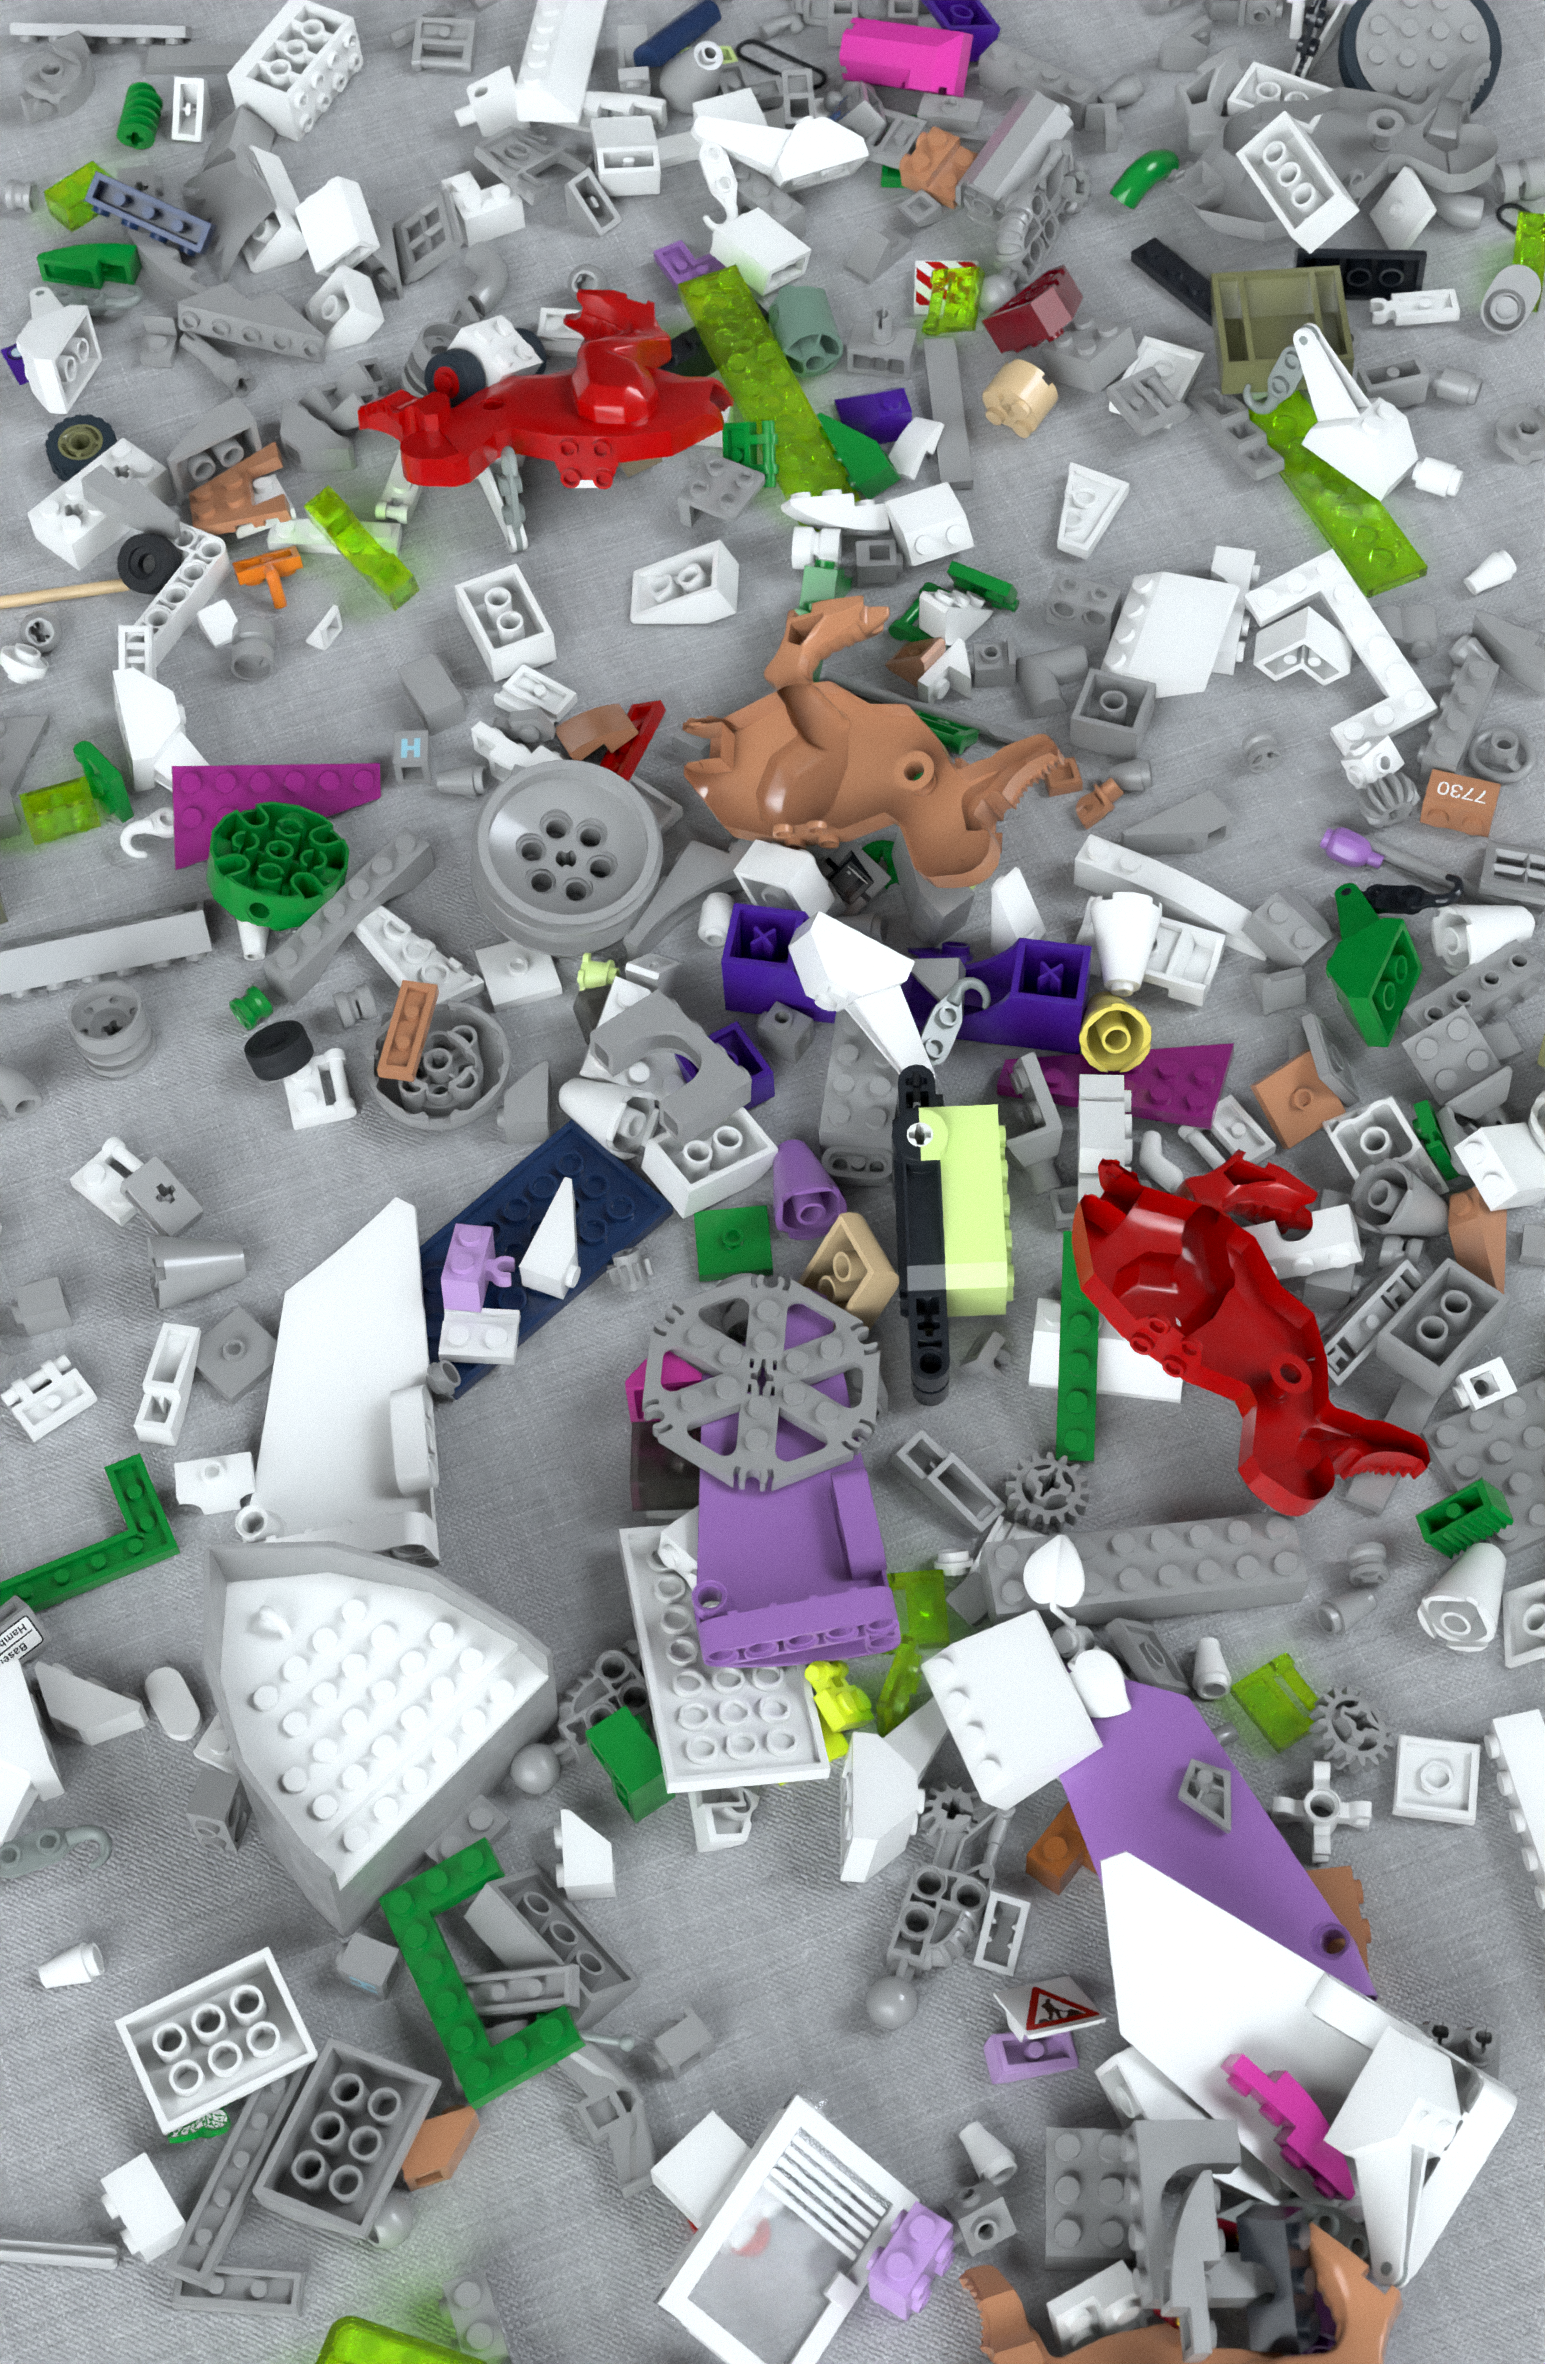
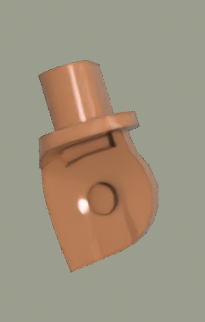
M1111 777L1099 787L1096 783L1092 785L1095 790L1086 794L1077 802L1076 813L1087 830L1099 822L1108 812H1112L1115 808L1112 803L1124 794Z

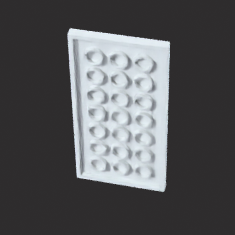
M669 1525L619 1529V1548L667 1793L829 1778L830 1764L815 1700L813 1699L814 1695L810 1681L805 1678L807 1665L749 1668L712 1667L705 1665L692 1603L693 1590L688 1582L674 1569L668 1568L658 1555L661 1531ZM709 1601L706 1602L703 1605V1607L713 1608L717 1606L720 1602Z

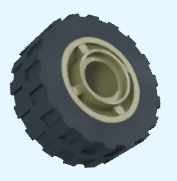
M78 414L74 417L63 419L64 421L54 425V429L49 431L48 439L45 441V450L54 475L57 474L59 480L67 482L117 443L114 430H112L108 422H104L103 418H97L90 414Z

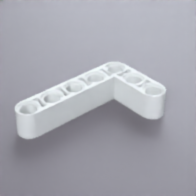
M180 522L181 536L177 539L167 538L177 548L181 559V566L134 624L153 626L156 667L195 619L197 612L205 606L231 571L225 542L217 536ZM127 636L128 643H145L144 636ZM128 650L129 656H145V650ZM130 664L136 670H145V664Z

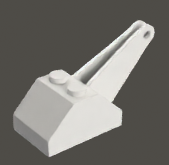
M935 1697L930 1699L883 1739L878 1734L852 1733L840 1775V1881L865 1883L905 1850L909 1835H916L918 1814L923 1813L925 1803L924 1789H918V1785L950 1732Z

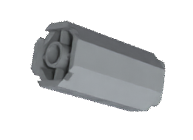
M1030 89L1026 95H1021L955 187V202L960 207L963 203L967 206L969 210L966 215L970 220L991 231H996L1002 225L1001 218L1006 212V202L1009 194L1013 191H1018L1027 177L1037 175L1043 161L1050 153L1051 141L1055 139H1068L1071 141L1073 138L1074 122L1070 119L1072 112L1067 105L1057 103L1043 96L1041 92L1035 89Z

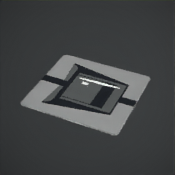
M853 840L843 842L818 867L821 874L831 882L847 908V911L840 914L841 917L856 915L891 880V877Z

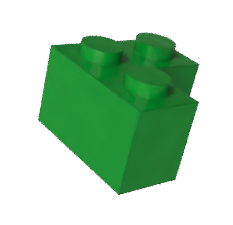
M625 1705L585 1731L588 1748L611 1778L614 1795L635 1823L675 1798V1793H667L659 1748L649 1738L651 1730L640 1714L633 1716Z

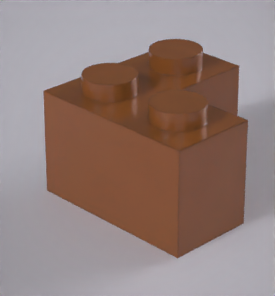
M1069 1801L1026 1855V1873L1058 1896L1082 1865L1098 1876Z

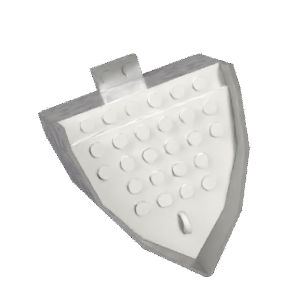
M335 1541L216 1543L208 1546L204 1552L203 1668L261 1835L320 1915L343 1936L349 1937L381 1906L378 1899L398 1888L425 1860L435 1866L484 1837L493 1847L511 1828L510 1819L489 1802L486 1797L511 1773V1763L514 1755L523 1746L531 1743L539 1744L558 1721L553 1651L521 1624L435 1570Z

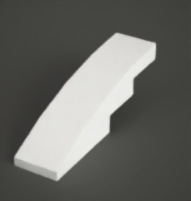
M586 92L579 123H544L591 133L590 118L651 115L654 129L664 131L668 123L666 99L627 93Z

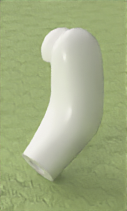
M1156 1131L1145 1132L1140 1149V1165L1151 1179L1166 1188L1168 1192L1174 1193L1184 1180L1183 1173L1177 1166L1162 1156L1161 1135Z

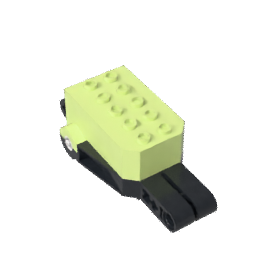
M915 1064L903 1069L898 1078V1117L892 1120L891 1135L892 1196L896 1213L900 1315L908 1318L911 1390L917 1402L925 1406H935L942 1403L949 1393L950 1353L948 1317L1006 1315L1007 1301H1013L1014 1266L1011 1264L1012 1232L1009 1229L1010 1198L1009 1194H1007L1005 1125L999 1126L998 1104L944 1107L943 1094H936L934 1074L929 1068ZM914 1102H919V1103H920V1106H919V1105H916V1106L913 1108V1103H914ZM932 1327V1336H925V1328Z

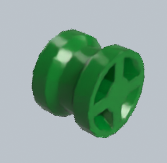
M253 985L246 989L243 997L234 998L229 1002L232 1013L247 1030L254 1029L257 1026V1021L262 1017L268 1018L274 1013L268 999Z

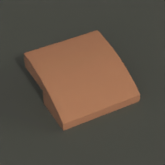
M620 704L596 707L580 713L557 726L555 732L571 758L578 761L583 760L603 744L613 753L639 734Z

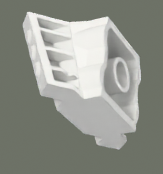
M1393 1095L1322 1122L1329 1138L1355 1182L1370 1164L1377 1165L1384 1162L1381 1159L1389 1158L1404 1164L1438 1196L1450 1191Z

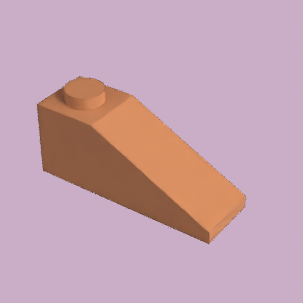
M1477 1187L1449 1196L1448 1230L1457 1264L1504 1294L1507 1209L1490 1211Z

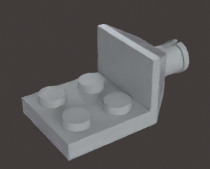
M1464 1005L1400 1043V1046L1440 1110L1445 1106L1450 1107L1454 1110L1455 1117L1468 1121L1477 1120L1482 1127L1514 1124L1509 1119L1502 1105L1508 1098L1513 1071L1509 1065L1501 1066Z
M1032 1052L1021 1056L1012 1067L1014 1073L1009 1074L1015 1093L1017 1095L1022 1094L1026 1107L1022 1108L1025 1121L1030 1129L1035 1128V1130L1007 1140L1005 1160L1019 1172L1026 1170L1035 1189L1034 1193L1038 1196L1063 1186L1061 1180H1059L1053 1160L1059 1154L1063 1125L1036 1054Z

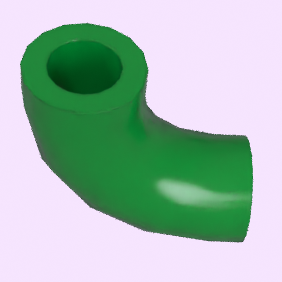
M1155 149L1146 152L1122 173L1109 193L1125 206L1135 210L1146 193L1157 182L1165 181L1172 173V170L1179 169L1178 156L1168 149Z

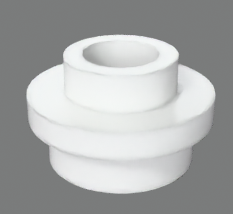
M967 1548L937 1551L938 1560L934 1561V1568L942 1569L944 1576L966 1574V1568L973 1566V1558L969 1557Z

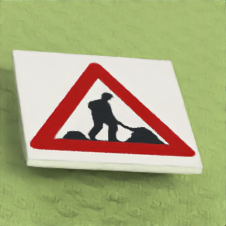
M1070 1976L993 1993V1996L1006 2011L1009 2029L1020 2042H1023L1024 2034L1028 2039L1032 2040L1106 2022V2018Z

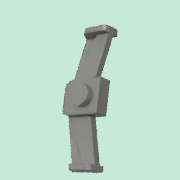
M584 2040L586 2046L557 2062V2065L587 2096V2098L575 2103L576 2111L594 2145L609 2138L623 2199H628L654 2184L651 2169L658 2163L644 2109L646 2102L637 2084L634 2081H630L595 2042Z

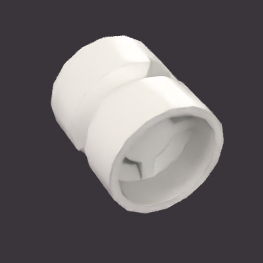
M794 527L792 569L804 570L805 565L814 564L815 558L835 561L834 567L840 568L842 555L841 528L823 527L820 532H816L814 527Z

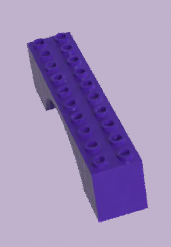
M734 903L721 960L725 1010L761 1015L764 1011L769 1012L775 1002L778 1001L812 1018L813 1021L835 1023V1010H824L815 1004L814 999L806 996L788 949L796 929L810 918L805 911ZM1019 938L1011 947L994 957L964 965L966 968L965 977H974L981 980L990 991L991 1002L989 1008L984 1010L982 1008L983 999L981 994L975 989L965 991L964 1016L955 1039L1080 1054L1079 1033L1082 1028L1081 1025L1089 998L1092 946ZM909 974L907 981L900 986L917 1030L921 1035L930 1011L938 1001Z

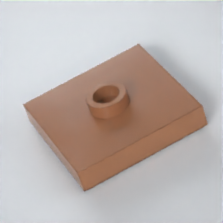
M1310 1049L1304 1050L1250 1085L1283 1149L1292 1148L1324 1127L1322 1122L1346 1112L1338 1096L1319 1079Z

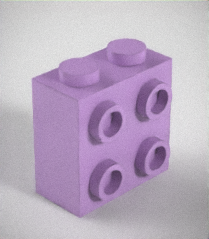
M915 2201L909 2212L903 2209L898 2214L890 2229V2232L894 2234L886 2248L882 2246L877 2247L866 2266V2269L870 2270L867 2277L870 2298L905 2321L908 2320L913 2311L919 2314L923 2310L932 2294V2291L928 2288L936 2274L943 2277L955 2258V2254L952 2253L956 2244L953 2241V2224Z

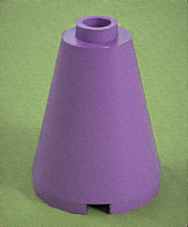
M801 1140L784 1141L777 1146L779 1150L773 1159V1217L776 1227L780 1232L782 1230L788 1233L789 1238L794 1240H812L828 1234V1227L835 1223L840 1213L847 1212L844 1194L806 1143Z

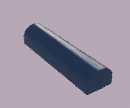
M698 0L636 47L633 53L635 66L661 67L722 19L716 3L712 0Z

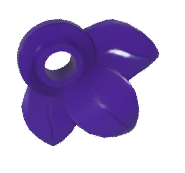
M943 942L942 949L935 947L907 948V952L919 957L917 959L960 958L963 965L973 960L970 944L964 942Z

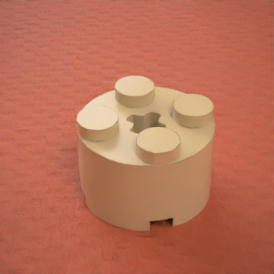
M1014 359L1009 364L1007 361L983 391L982 398L987 409L985 416L992 424L998 426L1004 424L1013 428L1018 436L1028 438L1058 400L1057 389L1052 382L1049 386L1042 379L1045 373L1035 365L1020 359Z

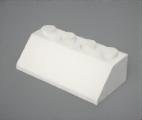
M250 145L249 148L256 157L277 206L259 224L242 246L251 271L258 273L298 261L308 248L295 212V208L301 204L280 157Z
M1038 1298L1029 1386L1058 1389L1061 1300ZM1099 1311L1096 1393L1180 1403L1183 1379L1169 1376L1165 1373L1159 1362L1149 1355H1141L1131 1348L1130 1342L1124 1339ZM1176 1318L1177 1325L1181 1326L1180 1321Z

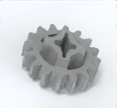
M1036 1452L1032 1453L1030 1463L1021 1458L1018 1461L1017 1469L1010 1470L1005 1487V1495L1008 1496L1007 1508H1016L1014 1519L1018 1521L1024 1517L1027 1518L1028 1529H1032L1035 1524H1040L1043 1533H1047L1049 1525H1054L1058 1532H1062L1065 1521L1072 1526L1076 1525L1078 1515L1084 1516L1090 1496V1489L1086 1488L1088 1477L1078 1476L1080 1465L1067 1466L1068 1457L1065 1455L1059 1461H1056L1053 1458L1052 1452L1047 1453L1046 1459H1040Z
M1346 1686L1342 1691L1334 1687L1314 1703L1316 1707L1309 1713V1717L1315 1722L1308 1729L1310 1732L1318 1734L1319 1737L1313 1743L1314 1746H1323L1327 1750L1323 1757L1325 1760L1331 1757L1337 1759V1769L1341 1770L1348 1764L1352 1774H1356L1361 1769L1366 1773L1371 1771L1375 1766H1378L1388 1758L1387 1751L1394 1746V1743L1387 1738L1394 1732V1728L1384 1724V1720L1389 1717L1388 1713H1379L1376 1709L1379 1701L1375 1699L1369 1703L1366 1700V1691L1361 1690L1357 1695H1354L1351 1686Z

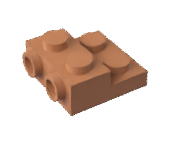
M933 126L928 133L922 132L916 141V149L912 155L906 153L902 157L899 164L902 186L915 192L923 189L938 203L954 210L958 205L955 202V187L978 154L960 146L959 137Z

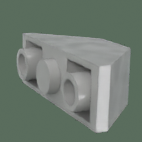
M287 397L282 400L280 437L284 455L288 460L306 473L352 471L357 467L354 455L355 448L347 437L339 436L331 430L325 421H319L310 415L304 406L295 404Z

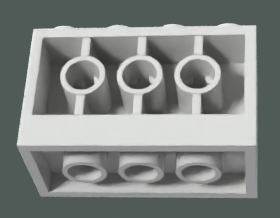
M289 0L227 74L236 109L243 105L274 128L278 135L299 143L304 135L312 129L321 114L327 111L330 103L339 92L344 90L346 83L355 72L360 70L363 64V56L354 18L308 0Z

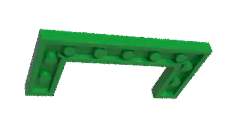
M140 1453L104 1467L129 1530L0 1582V1606L17 1595L36 1613L180 1554Z
M486 1837L378 1899L467 2100L475 2110L586 2046L570 2011L565 2005L495 2046L490 2041L435 1919V1916L482 1890L487 1882L506 1876L491 1843Z

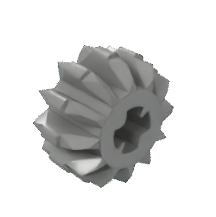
M1391 772L1385 777H1377L1375 782L1368 783L1366 785L1367 789L1359 794L1360 800L1358 804L1364 819H1367L1369 824H1372L1375 828L1383 826L1389 828L1394 823H1400L1402 819L1410 817L1411 812L1419 807L1418 801L1420 797L1417 793L1418 789L1414 782H1411L1409 777L1405 776L1403 772L1396 774Z

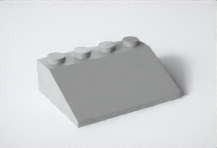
M329 2037L252 2192L264 2208L300 2223L367 2239L442 2084L441 2080Z

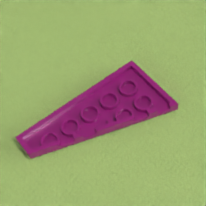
M380 763L171 766L175 871L208 859L212 830L225 815L235 810L242 812L255 809L257 803L279 802L299 805L324 817H328L381 798Z
M1234 1043L1150 1049L1149 1054L1141 1064L1127 1072L1121 1073L1120 1071H1108V1073L1099 1071L1087 1062L1083 1054L1037 1057L1054 1104L1078 1108L1080 1074L1124 1075V1090H1131V1112H1125V1114H1132V1117L1211 1130L1233 1058ZM1019 1058L1005 1060L997 1083V1095L1023 1099L1022 1094L1017 1095L1015 1093L1009 1074L1014 1073L1012 1067Z

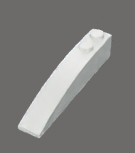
M1090 834L1075 858V885L1109 899H1112L1114 892H1135L1148 895L1153 898L1155 906L1159 902L1162 904V917L1226 935L1225 946L1266 962L1268 956L1242 931V928L1252 915L1251 911L1213 888L1155 859Z

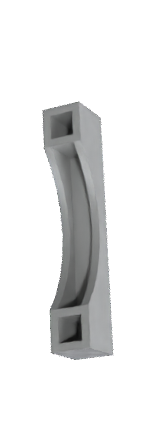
M404 827L339 889L332 899L326 902L263 962L269 988L295 1005L319 982L326 966L337 949L366 916L387 900L414 890L435 869L431 844Z

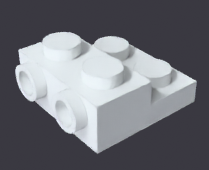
M1123 2260L1046 2303L1054 2342L1063 2357L1095 2342L1096 2338L1100 2336L1103 2338L1107 2335L1147 2327L1146 2319L1153 2315L1151 2309H1142L1141 2296L1136 2295L1134 2292L1133 2273L1129 2271Z

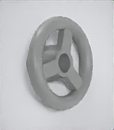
M1491 727L1479 732L1474 736L1467 752L1468 761L1472 769L1484 779L1496 783H1512L1525 778L1531 773L1537 761V752L1533 742L1522 732L1509 727ZM1491 738L1489 750L1478 751L1480 745ZM1519 743L1526 752V761L1523 766L1515 760ZM1494 761L1497 764L1504 765L1510 773L1492 771L1481 762Z

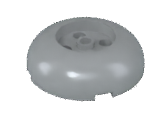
M447 1000V1004H436L417 1070L423 1076L420 1079L415 1077L414 1082L378 1076L377 1067L391 1018L381 1026L373 1037L366 1056L367 1078L371 1091L377 1102L388 1114L396 1120L417 1129L430 1131L451 1130L479 1119L497 1103L509 1080L511 1056L509 1044L503 1030L486 1012L463 1002ZM441 1090L446 1091L444 1094H435L436 1092Z

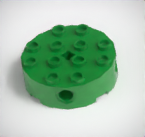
M279 802L257 803L255 809L242 812L235 810L225 815L212 830L206 882L214 899L238 921L269 927L275 931L301 927L345 885L349 847L345 839H341L333 830L334 825L321 814L294 804Z

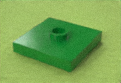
M767 1205L707 1210L694 1214L700 1282L724 1280L741 1273H751L758 1276L774 1275Z

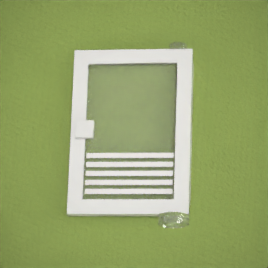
M798 2084L782 2109L778 2108L660 2285L662 2290L653 2302L660 2308L655 2315L659 2322L675 2332L682 2326L727 2364H816L868 2283L867 2277L870 2270L866 2269V2266L878 2246L886 2248L894 2234L890 2232V2229L898 2214L903 2209L909 2212L915 2201L920 2202L919 2198L827 2121L834 2110L833 2105L819 2092L804 2084Z

